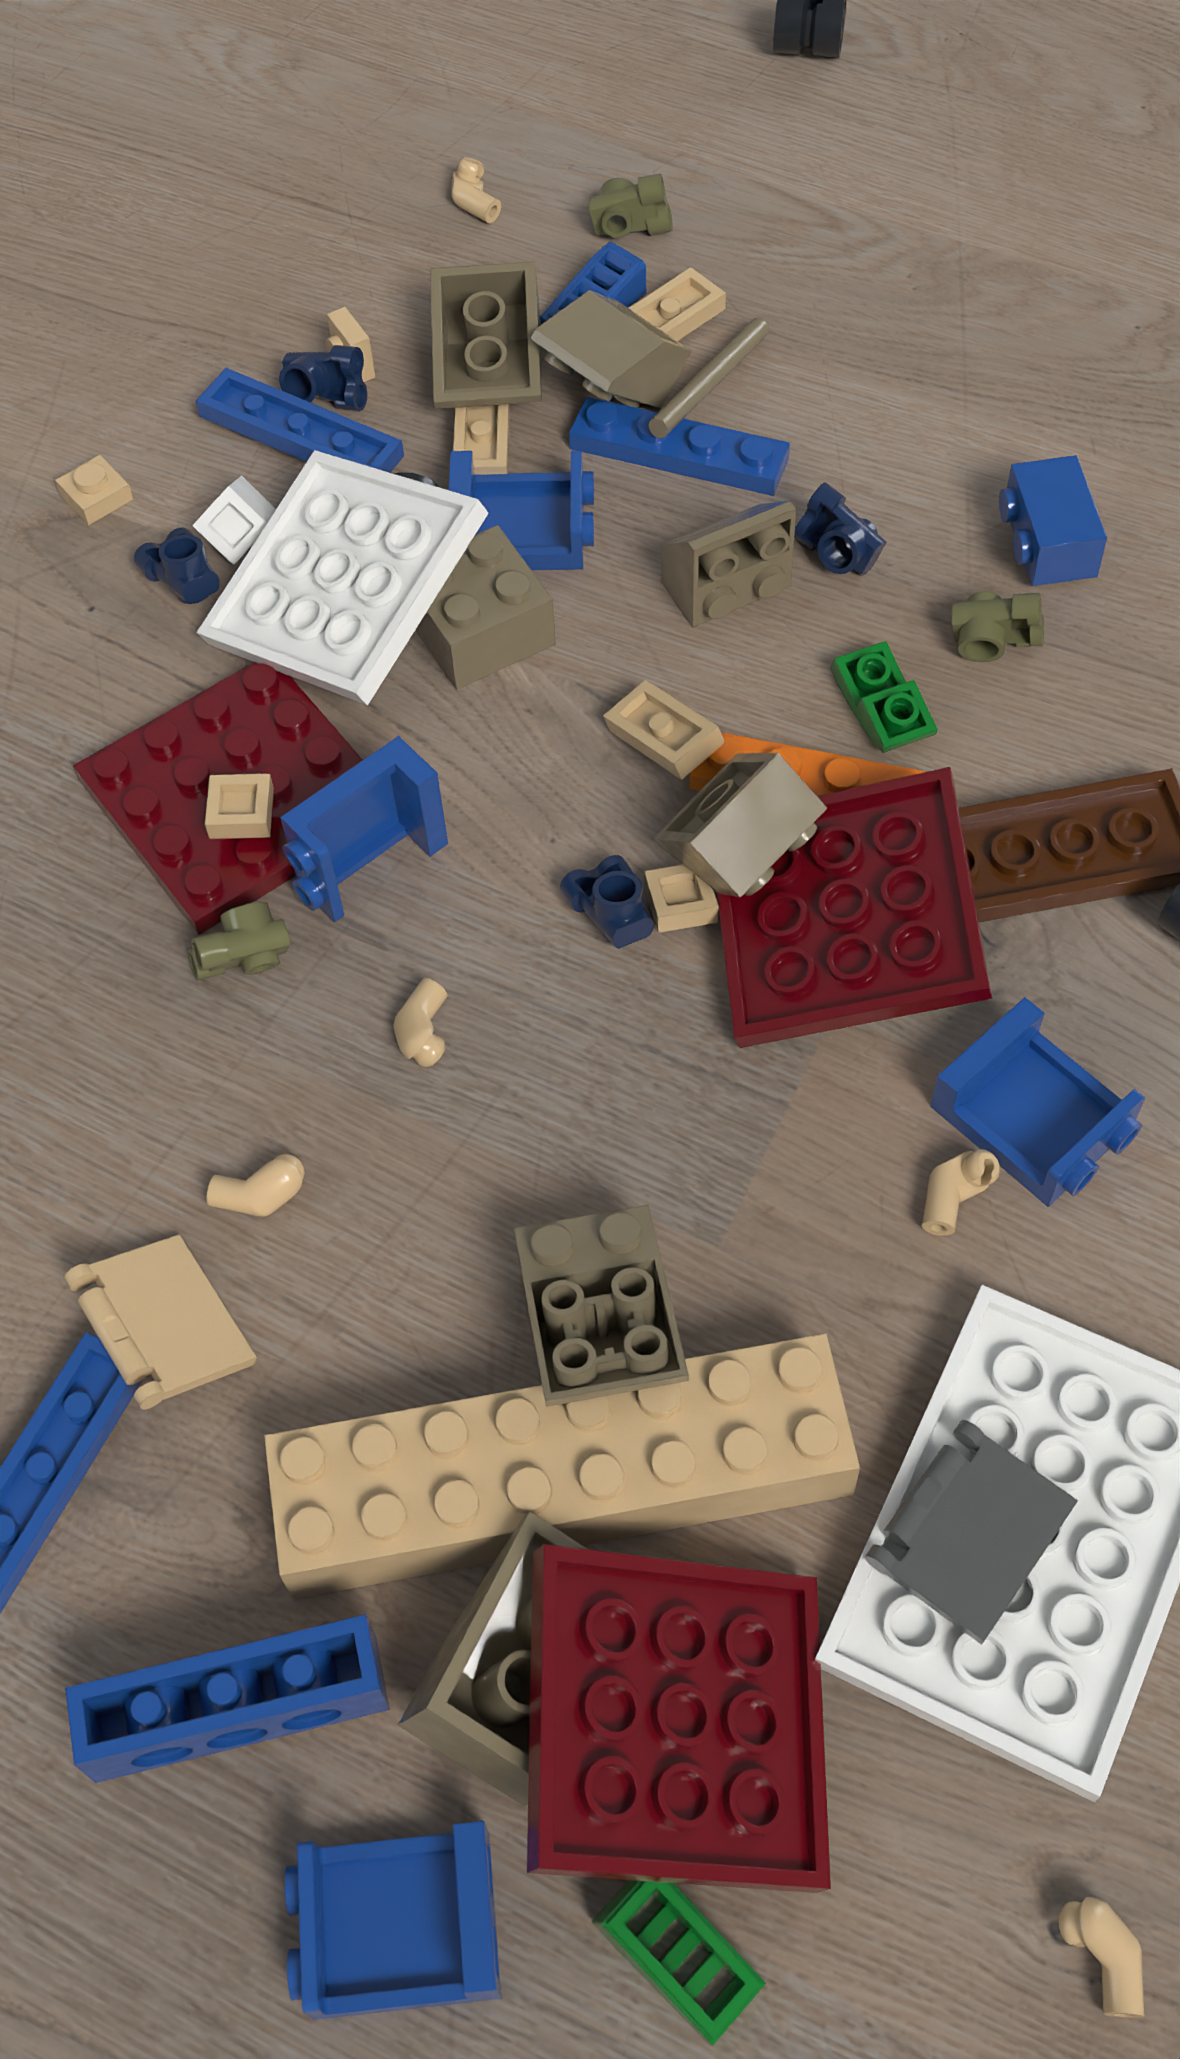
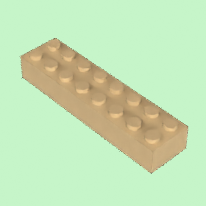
M827 1333L688 1358L685 1361L689 1381L546 1407L542 1385L264 1435L279 1575L292 1599H299L492 1563L496 1561L520 1521L529 1511L584 1546L852 1496L855 1492L860 1465Z

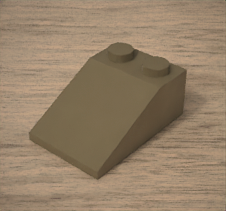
M535 261L430 268L433 398L435 409L542 402L541 346L531 340L535 329L540 326Z
M530 1511L520 1521L432 1659L398 1723V1726L523 1806L528 1805L533 1552L543 1544L587 1549Z

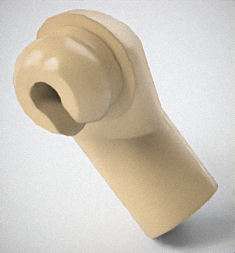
M464 157L459 160L458 171L453 172L452 199L461 209L489 224L493 223L500 214L501 202L483 191V181L480 180L484 173L483 164L476 159Z
M423 978L396 1015L393 1024L400 1052L407 1059L413 1057L421 1067L433 1066L445 1051L444 1040L433 1033L434 1027L431 1019L448 995L440 984L429 978Z
M983 1149L967 1151L933 1169L929 1177L922 1228L925 1231L939 1236H947L955 1232L959 1203L983 1192L998 1179L1000 1165L994 1154Z
M281 1154L276 1156L274 1160L266 1163L246 1181L215 1174L208 1186L207 1205L266 1217L274 1213L301 1189L302 1180L305 1175L304 1166L297 1157L290 1154Z
M1086 1897L1082 1903L1078 1901L1066 1903L1059 1914L1060 1933L1065 1942L1076 1947L1087 1946L1090 1952L1102 1964L1103 2014L1121 2018H1143L1142 1950L1136 1936L1107 1902L1093 1897Z

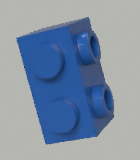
M1077 455L1011 464L1007 488L1001 489L999 493V510L1002 521L1004 523L1010 522L1014 532V557L1018 565H1025L1031 586L1098 577L1107 536Z

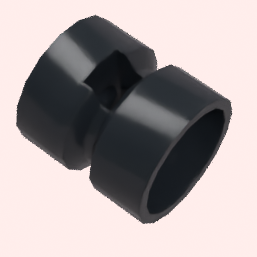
M777 0L773 52L800 54L805 47H809L813 56L839 58L843 42L847 0Z

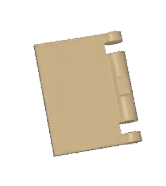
M180 1234L89 1265H76L64 1276L68 1287L74 1292L81 1291L94 1282L98 1285V1287L84 1292L79 1297L78 1303L125 1383L133 1385L149 1375L153 1377L154 1381L142 1385L134 1393V1398L142 1410L150 1409L162 1400L255 1364L256 1355Z

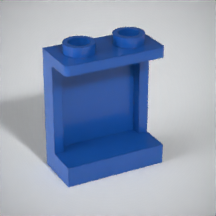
M450 451L449 491L478 499L488 512L487 517L476 534L498 525L531 570L583 569V546H594L593 512H584V505H594L593 471H583L582 451H571L570 472L475 475L472 451Z
M400 736L394 738L281 817L287 844L282 847L283 852L294 868L297 877L292 881L293 888L306 907L311 911L320 908L334 923L344 916L338 884L408 835L429 857L448 844L438 773Z
M1024 997L937 1076L930 1107L979 1149L987 1150L994 1154L1001 1168L1049 1207L1065 1191L1072 1196L1078 1194L1097 1173L1099 1165L1095 1162L1109 1149L1117 1155L1134 1140L1142 1128V1124L1136 1119L1145 1097L1136 1089H1133L1125 1098L1120 1099L1039 1032L1044 1012Z
M484 1821L453 1824V1833L330 1847H318L314 1841L297 1843V1865H289L285 1869V1900L288 1915H299L300 1948L288 1950L287 1981L290 1999H302V2011L313 2020L502 1999L490 1834Z

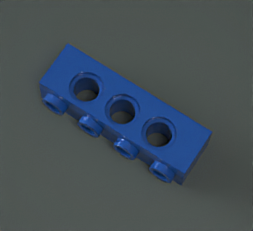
M366 1614L65 1688L74 1765L95 1783L390 1710L377 1638Z

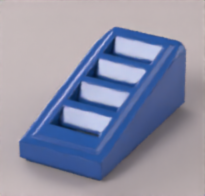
M608 242L588 261L540 316L541 325L589 290L615 299L629 308L646 294V265L644 261L615 243Z

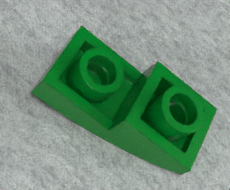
M887 641L834 658L830 669L857 720L882 753L936 735L938 729L915 680L905 681Z

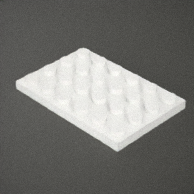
M981 1285L815 1658V1661L821 1664V1669L1095 1803L1101 1796L1180 1583V1370ZM961 1420H967L976 1425L984 1435L1078 1500L982 1645L889 1576L874 1569L865 1559L866 1554L874 1544L888 1550L899 1562L903 1559L907 1550L891 1542L885 1536L883 1530L943 1445L954 1447L968 1461H971L977 1451L962 1445L953 1435V1431Z

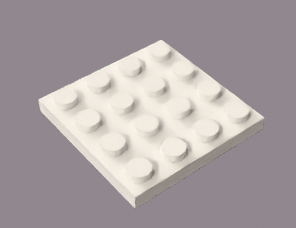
M314 450L196 633L213 647L259 664H267L276 671L368 706L487 517L488 512L476 498Z

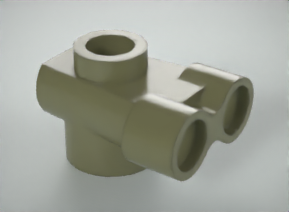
M661 173L639 177L638 184L636 185L624 178L610 179L602 185L598 196L589 198V210L596 236L609 235L614 238H620L629 232L648 230L650 235L673 231L671 210L667 202Z
M983 591L970 595L967 602L953 603L952 628L955 642H958L959 654L973 662H991L1003 656L1005 643H1014L1016 647L1043 646L1044 615L1042 614L1041 594H1013V598L1001 599L995 593Z
M255 902L223 913L220 919L224 933L218 931L192 938V947L187 948V954L193 976L198 981L224 974L225 970L242 966L245 975L270 970L280 964L278 955L286 953L291 944L283 919L273 921L268 903Z

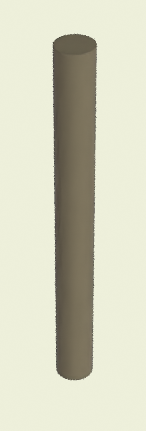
M754 318L649 422L650 432L657 438L666 437L769 333L767 322L762 318Z

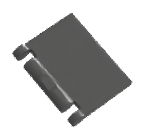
M961 1420L953 1431V1435L962 1445L977 1451L971 1461H968L954 1447L943 1445L883 1530V1533L891 1542L907 1550L903 1559L899 1562L888 1550L876 1544L870 1548L865 1559L874 1569L889 1576L982 1645L1078 1500L984 1435L976 1425L967 1420Z

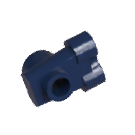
M334 345L330 352H289L284 356L282 361L283 369L279 376L282 391L308 402H312L316 398L334 401V405L338 409L355 411L364 409L368 393L366 384L362 380L364 356L359 347Z
M824 482L811 496L805 514L795 526L794 538L811 551L817 548L821 563L829 571L836 574H845L853 569L859 574L865 575L874 566L887 542L878 534L875 525L871 521L858 517L844 504L846 501L844 495Z
M186 528L174 529L161 544L145 543L134 554L136 567L149 580L163 582L177 594L178 599L183 603H199L219 589V577L208 563L201 539L194 536Z
M609 856L601 861L593 870L577 869L571 871L562 879L560 890L573 910L585 912L603 932L604 938L616 948L620 949L651 935L654 923L644 906L642 883L622 856Z

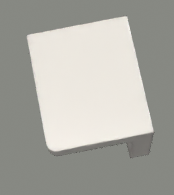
M240 476L221 493L192 526L234 565L255 543L276 508L243 476Z

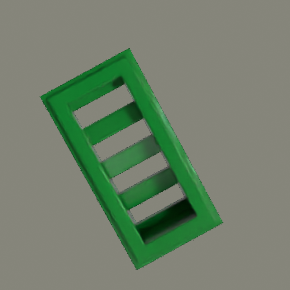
M628 1880L592 1921L594 1926L711 2046L718 2041L766 1984L674 1883ZM653 1896L662 1906L634 1935L626 1924L647 1900ZM676 1919L685 1930L657 1960L649 1952V1949ZM700 1943L709 1953L680 1985L671 1975ZM724 1967L733 1978L709 2006L703 2010L694 1999L720 1969Z

